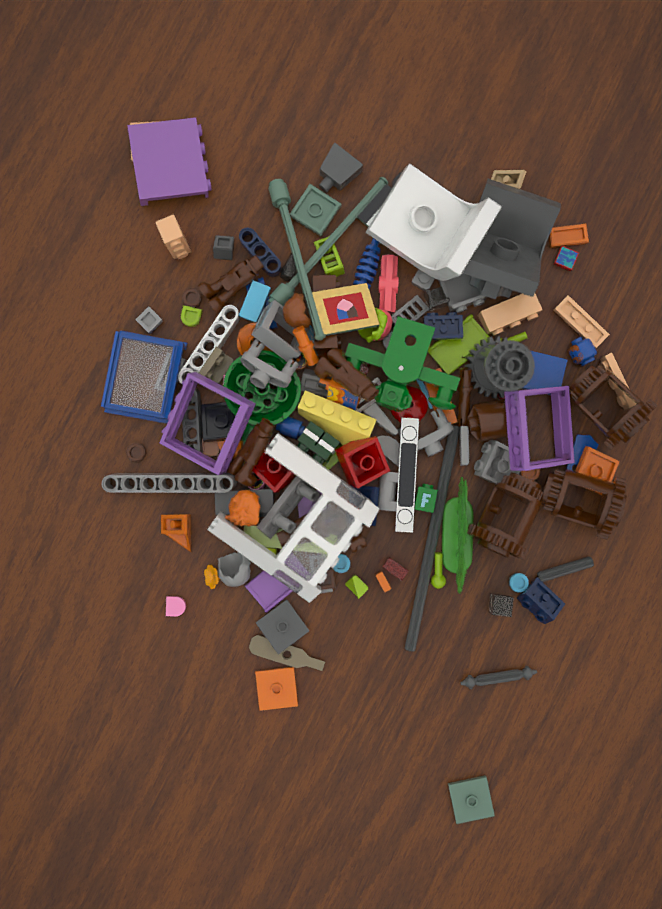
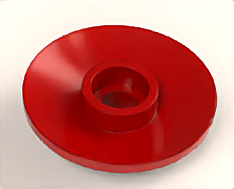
M408 386L407 389L412 397L413 407L402 412L391 410L393 417L401 422L402 418H417L420 421L428 409V402L424 393L415 387Z

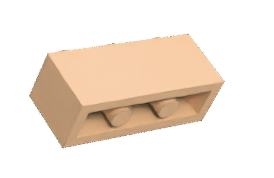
M174 214L155 222L164 244L173 258L182 259L188 256L191 249Z
M520 294L480 311L478 317L484 331L488 335L493 334V336L504 332L503 329L508 326L512 329L521 325L520 321L527 319L531 321L539 317L538 314L542 311V307L536 294L533 297Z

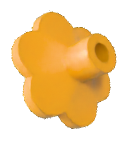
M210 564L204 570L205 583L210 589H215L220 578L217 575V569L213 568Z

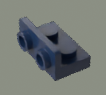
M449 312L446 315L438 316V313H428L427 316L423 317L425 325L435 327L432 340L463 339V315H457V312Z
M538 577L533 579L527 589L517 597L521 605L533 613L535 618L543 624L553 621L565 605Z

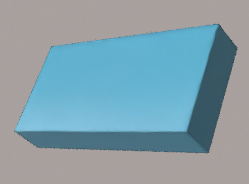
M253 280L238 316L253 323L258 322L271 287Z

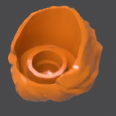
M250 490L239 491L231 498L229 503L230 515L225 516V519L233 522L235 526H256L259 522V496Z

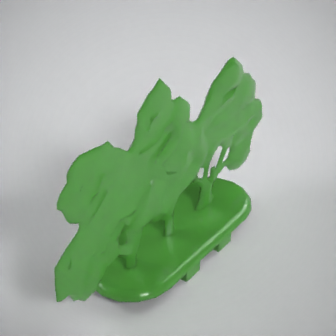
M460 477L458 497L448 500L444 506L442 521V562L448 571L456 573L457 591L459 594L462 592L466 570H468L472 563L473 537L467 534L469 524H473V507L467 500L466 480L463 481V477Z

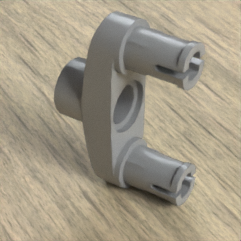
M255 339L249 350L244 352L241 357L242 364L253 373L250 377L251 383L262 389L268 383L282 388L288 387L293 373L299 366L298 363L294 362L292 367H290L293 360L288 359L282 371L275 369L257 358L265 348V345L260 343L258 346L259 340Z
M439 408L436 409L437 412L435 410L431 412L438 426L437 431L418 440L417 451L424 449L428 457L444 450L440 440L454 430L443 410ZM399 428L397 430L401 438V428Z

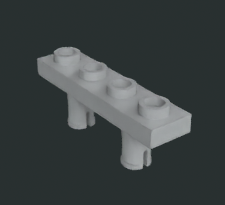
M296 475L267 515L261 520L257 528L270 539L279 528L292 533L296 528V524L287 517L303 496L312 502H316L320 493Z

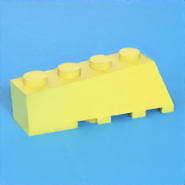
M306 390L298 405V414L316 424L325 433L327 432L337 439L342 446L351 441L370 438L377 421L375 418Z

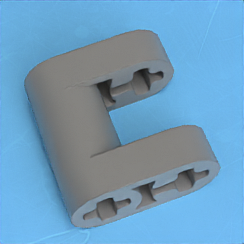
M388 472L380 476L379 510L397 511L395 494L399 473Z

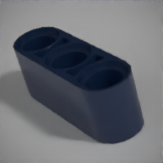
M242 229L239 233L242 247L251 257L256 255L257 250H265L266 252L263 256H257L264 265L263 271L269 277L279 276L282 267L278 257L253 229ZM250 235L253 239L250 242H245L243 240L244 237ZM271 263L278 265L277 269L273 271L269 270L268 266Z

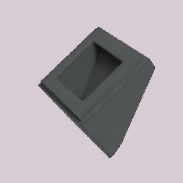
M216 235L213 246L214 258L232 260L234 237Z

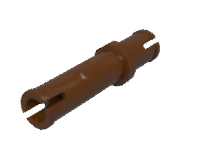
M460 368V381L457 387L459 391L457 425L468 426L467 417L470 413V396L473 390L471 385L472 369Z

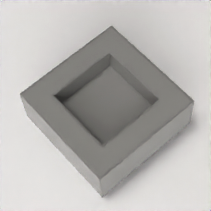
M418 269L411 284L428 292L435 278Z
M150 307L135 319L149 334L163 322Z

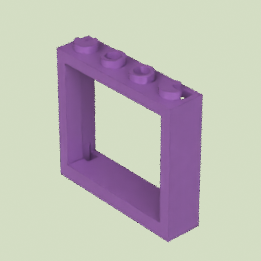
M197 372L188 373L186 379L182 381L183 387L181 392L175 398L176 404L174 409L168 415L169 421L167 426L162 430L163 435L160 444L219 476L226 473L256 403ZM198 383L240 405L217 461L175 439Z
M569 386L504 392L510 471H527L574 463ZM551 393L556 458L530 462L525 396Z

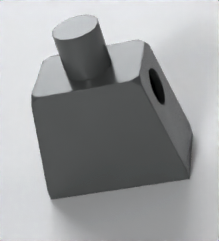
M334 143L320 167V175L324 179L319 184V187L326 193L332 186L341 191L361 174L363 164Z

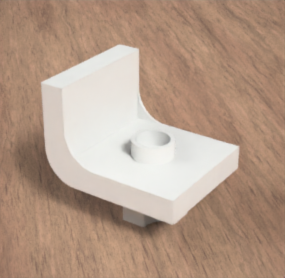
M409 164L403 170L366 233L427 275L441 281H446L461 275L501 209V206L490 198L478 204L463 201Z

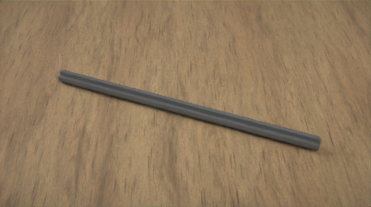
M452 425L454 430L447 437L437 486L438 492L434 513L431 516L405 644V650L412 652L416 649L460 427Z

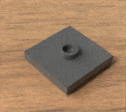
M285 600L256 622L278 655L309 632V629L288 600Z

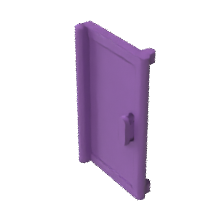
M291 552L284 562L285 566L303 579L308 574L311 575L293 552ZM264 570L245 585L266 613L295 590L274 574L271 576ZM277 570L296 585H301L282 570Z

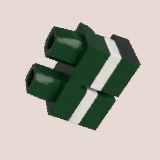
M310 421L299 437L297 447L305 453L309 451L314 453L312 458L323 465L324 462H329L335 450L342 445L337 439L327 432L325 433L323 429Z

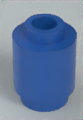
M288 417L277 424L276 430L280 431L282 435L297 440L306 427L303 426L304 422Z

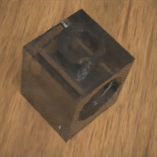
M490 593L488 612L492 615L512 617L514 597Z

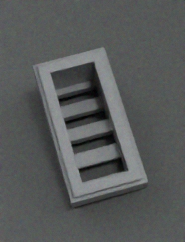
M416 295L391 316L392 325L395 326L398 316L406 318L403 314L404 311L410 316L412 321L416 322L429 308ZM415 302H417L419 306L423 309L422 311H419L416 308V306L414 305ZM411 307L417 315L414 316L408 308Z
M374 402L363 411V414L377 419L376 424L393 436L398 434V430L377 403Z

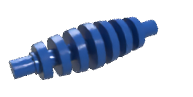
M374 238L371 244L365 247V250L368 252H363L362 254L363 258L360 259V265L356 268V271L359 273H355L357 280H354L353 285L367 283L369 290L371 285L368 283H373V277L377 274V271L374 269H378L376 262L379 261L380 257L376 254L381 252V249L378 247L379 241Z

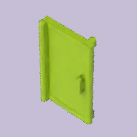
M470 314L463 320V339L438 340L429 347L428 353L441 369L450 375L468 361L466 357H472L469 350L476 351L474 344L481 346L480 340L484 339L487 342L489 336L475 321L473 315Z

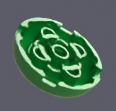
M262 350L257 357L279 371H282L287 363L279 355L271 351ZM242 356L238 357L228 368L223 386L245 397L246 393L253 395V399L248 400L256 403L247 424L255 426L257 423L260 424L262 418H266L273 425H276L288 418L295 410L301 394L300 379L296 371L293 373L288 387L282 388L277 386L276 389H271L270 383H268L263 388L264 392L259 393L258 389L262 388H258L251 383L250 377L253 373L242 364ZM224 397L228 408L236 416L240 405ZM268 399L271 401V405L265 406L263 401Z

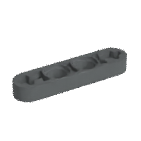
M196 388L194 397L191 398L189 403H193L195 406H188L182 420L183 443L203 453L201 394ZM191 409H194L196 411V417L190 420L188 418V412ZM195 428L197 430V436L191 439L189 437V431L190 429Z

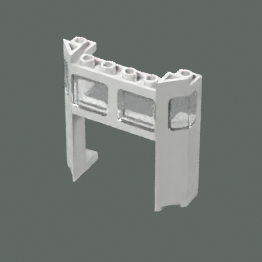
M277 433L265 452L320 491L322 495L277 555L225 519L227 515L221 511L207 530L310 603L322 592L321 587L317 584H322L328 575L326 574L327 570L330 567L334 568L338 563L339 554L342 551L346 552L351 545L350 539L353 535L357 536L363 528L361 526L362 523L370 527L380 508Z

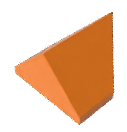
M191 514L161 515V534L167 535L190 552Z

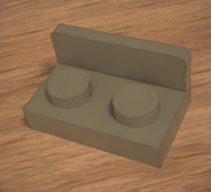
M216 346L198 373L219 384L234 360Z

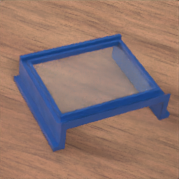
M116 331L101 407L105 408L104 412L167 424L169 421L168 415L172 410L183 350L186 351L188 343L126 331Z

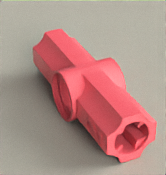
M387 254L382 255L381 276H379L378 293H380L379 309H384L390 314H394L399 277H397L398 256Z

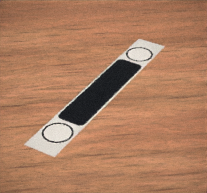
M402 418L395 532L413 533L419 419Z

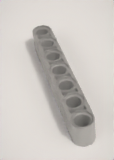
M114 473L103 478L102 488L110 493H226L235 488L237 480L234 479L235 475L230 473H223L219 476L215 473ZM111 478L116 481V487L110 484ZM130 478L135 481L134 487H131L129 484ZM148 478H151L154 481L153 487H150L148 485ZM167 478L173 481L172 487L167 486ZM186 478L192 481L191 487L186 486ZM205 478L210 479L211 487L204 485ZM224 478L230 480V487L223 485Z

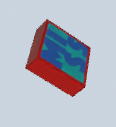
M561 246L553 264L572 271L579 252Z

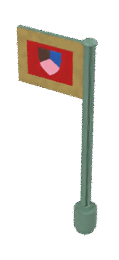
M282 179L272 180L269 183L268 190L273 206L280 209L314 329L315 340H323L327 335L379 326L367 283L317 292L311 291L288 211L291 198L287 184Z

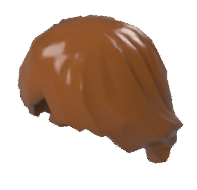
M294 293L292 298L287 300L283 306L284 320L293 328L299 326L309 328L312 324L311 319L304 313L306 307L305 303H303V294Z

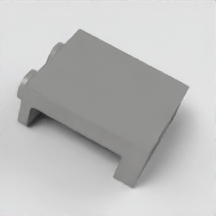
M461 273L460 276L446 281L438 280L450 312L456 311L461 313L467 310V307L470 305L477 307L485 303L484 300L487 299V296L481 295V291L478 288L469 284L470 275Z

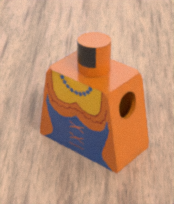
M320 378L318 387L328 390V400L352 410H357L360 398L349 393L341 384L335 382L333 378Z

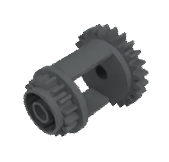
M496 336L494 340L492 337H488L487 342L484 339L480 340L481 346L474 344L476 351L469 350L472 357H466V360L470 361V364H466L464 367L472 369L471 382H474L472 385L473 389L478 387L477 393L481 394L484 392V397H489L491 393V397L496 398L498 393L500 398H504V392L517 391L523 388L533 376L535 369L533 355L520 342L507 341V337L501 341L500 336Z

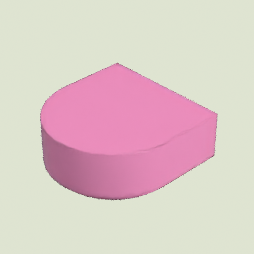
M178 596L166 597V616H180L185 612L186 602L183 598Z

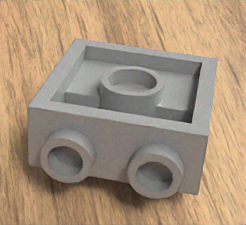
M489 440L484 443L481 449L483 455L474 465V470H476L474 475L496 484L497 482L501 483L503 476H508L510 472L520 473V471H510L508 446L495 440Z

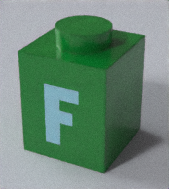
M422 484V487H417L414 510L434 513L438 490H434L433 485Z

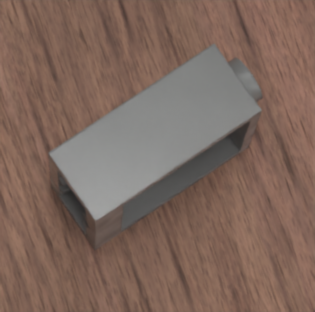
M273 300L263 309L251 335L287 362L288 359L297 358L301 352L298 348L299 344L292 332L295 328L288 325L284 320L283 306L276 300ZM273 320L294 336L290 345L269 329ZM310 327L305 328L306 333H308Z

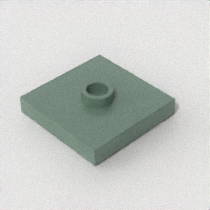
M309 184L291 211L290 217L321 237L342 204Z
M486 775L448 783L456 824L495 816Z

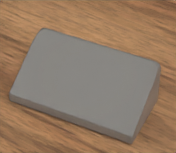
M305 369L301 381V391L305 392L306 390L325 397L328 395V390L318 387L320 378L315 375L314 370Z

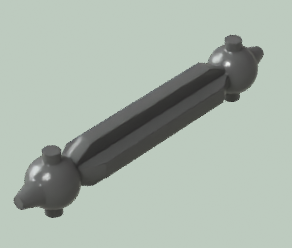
M525 666L522 670L515 669L483 674L475 678L468 675L460 684L472 689L475 685L483 686L509 682L523 677L529 680L537 673V670Z

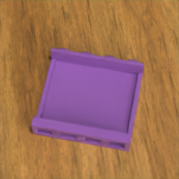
M196 118L127 125L141 206L148 205V201L200 194H205V198H208V191H211L210 179H206L205 173L208 172L207 161H203L202 155L205 154L204 142L200 143L199 136H202L201 124L197 125Z

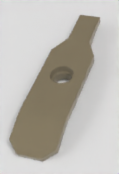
M256 635L250 642L249 649L254 655L294 668L308 666L323 671L325 661L308 656L301 648L289 646L278 655L266 637ZM285 651H290L291 656L289 658L284 657L283 653Z

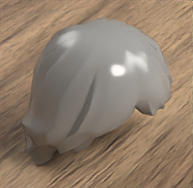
M234 552L218 559L217 575L225 585L238 587L250 578V560L241 553Z

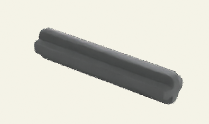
M585 557L537 573V576L542 582L593 567L594 562L591 557Z

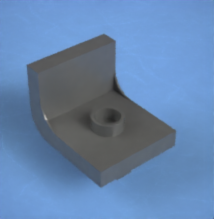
M487 179L479 203L490 198L500 205L501 209L462 273L471 276L469 284L478 288L481 291V295L496 299L498 296L509 298L512 290L533 297L539 285L542 254L561 209V203Z

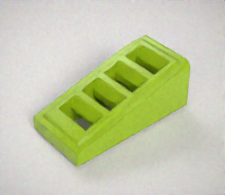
M329 237L315 241L314 244L316 250H318ZM333 244L325 253L333 252V254L322 257L320 261L325 275H336L338 277L343 275L345 271L336 246ZM336 259V261H333V262H331V263H328V264L325 263V262H328V261H331V260Z

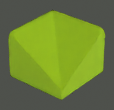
M353 574L345 583L358 599L368 590V586L356 574Z

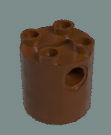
M505 399L472 404V409L467 417V425L470 433L479 442L508 437Z

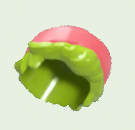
M375 308L379 326L358 330L359 335L366 339L368 343L371 341H381L390 333L392 317L388 311Z

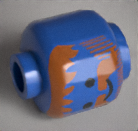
M579 337L571 342L572 346L569 347L568 352L576 365L581 364V366H584L595 360L594 356H596L597 350L589 338L583 340L582 337Z

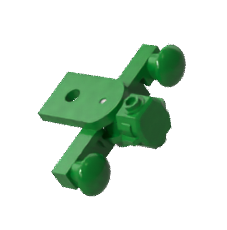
M398 316L385 354L352 343L348 344L345 358L357 370L360 371L362 364H370L382 368L388 377L387 381L375 386L379 393L374 399L379 406L396 412H402L410 408L412 397L407 389V384L420 380L433 384L434 387L438 388L435 398L428 397V401L433 406L442 410H453L456 408L450 402L453 393H456L460 378L423 366L435 327ZM407 337H414L416 343L413 346L406 345L405 339Z

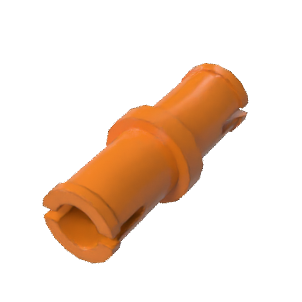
M304 326L295 328L292 332L308 366L317 364L319 358L313 348L314 343L312 340H309Z

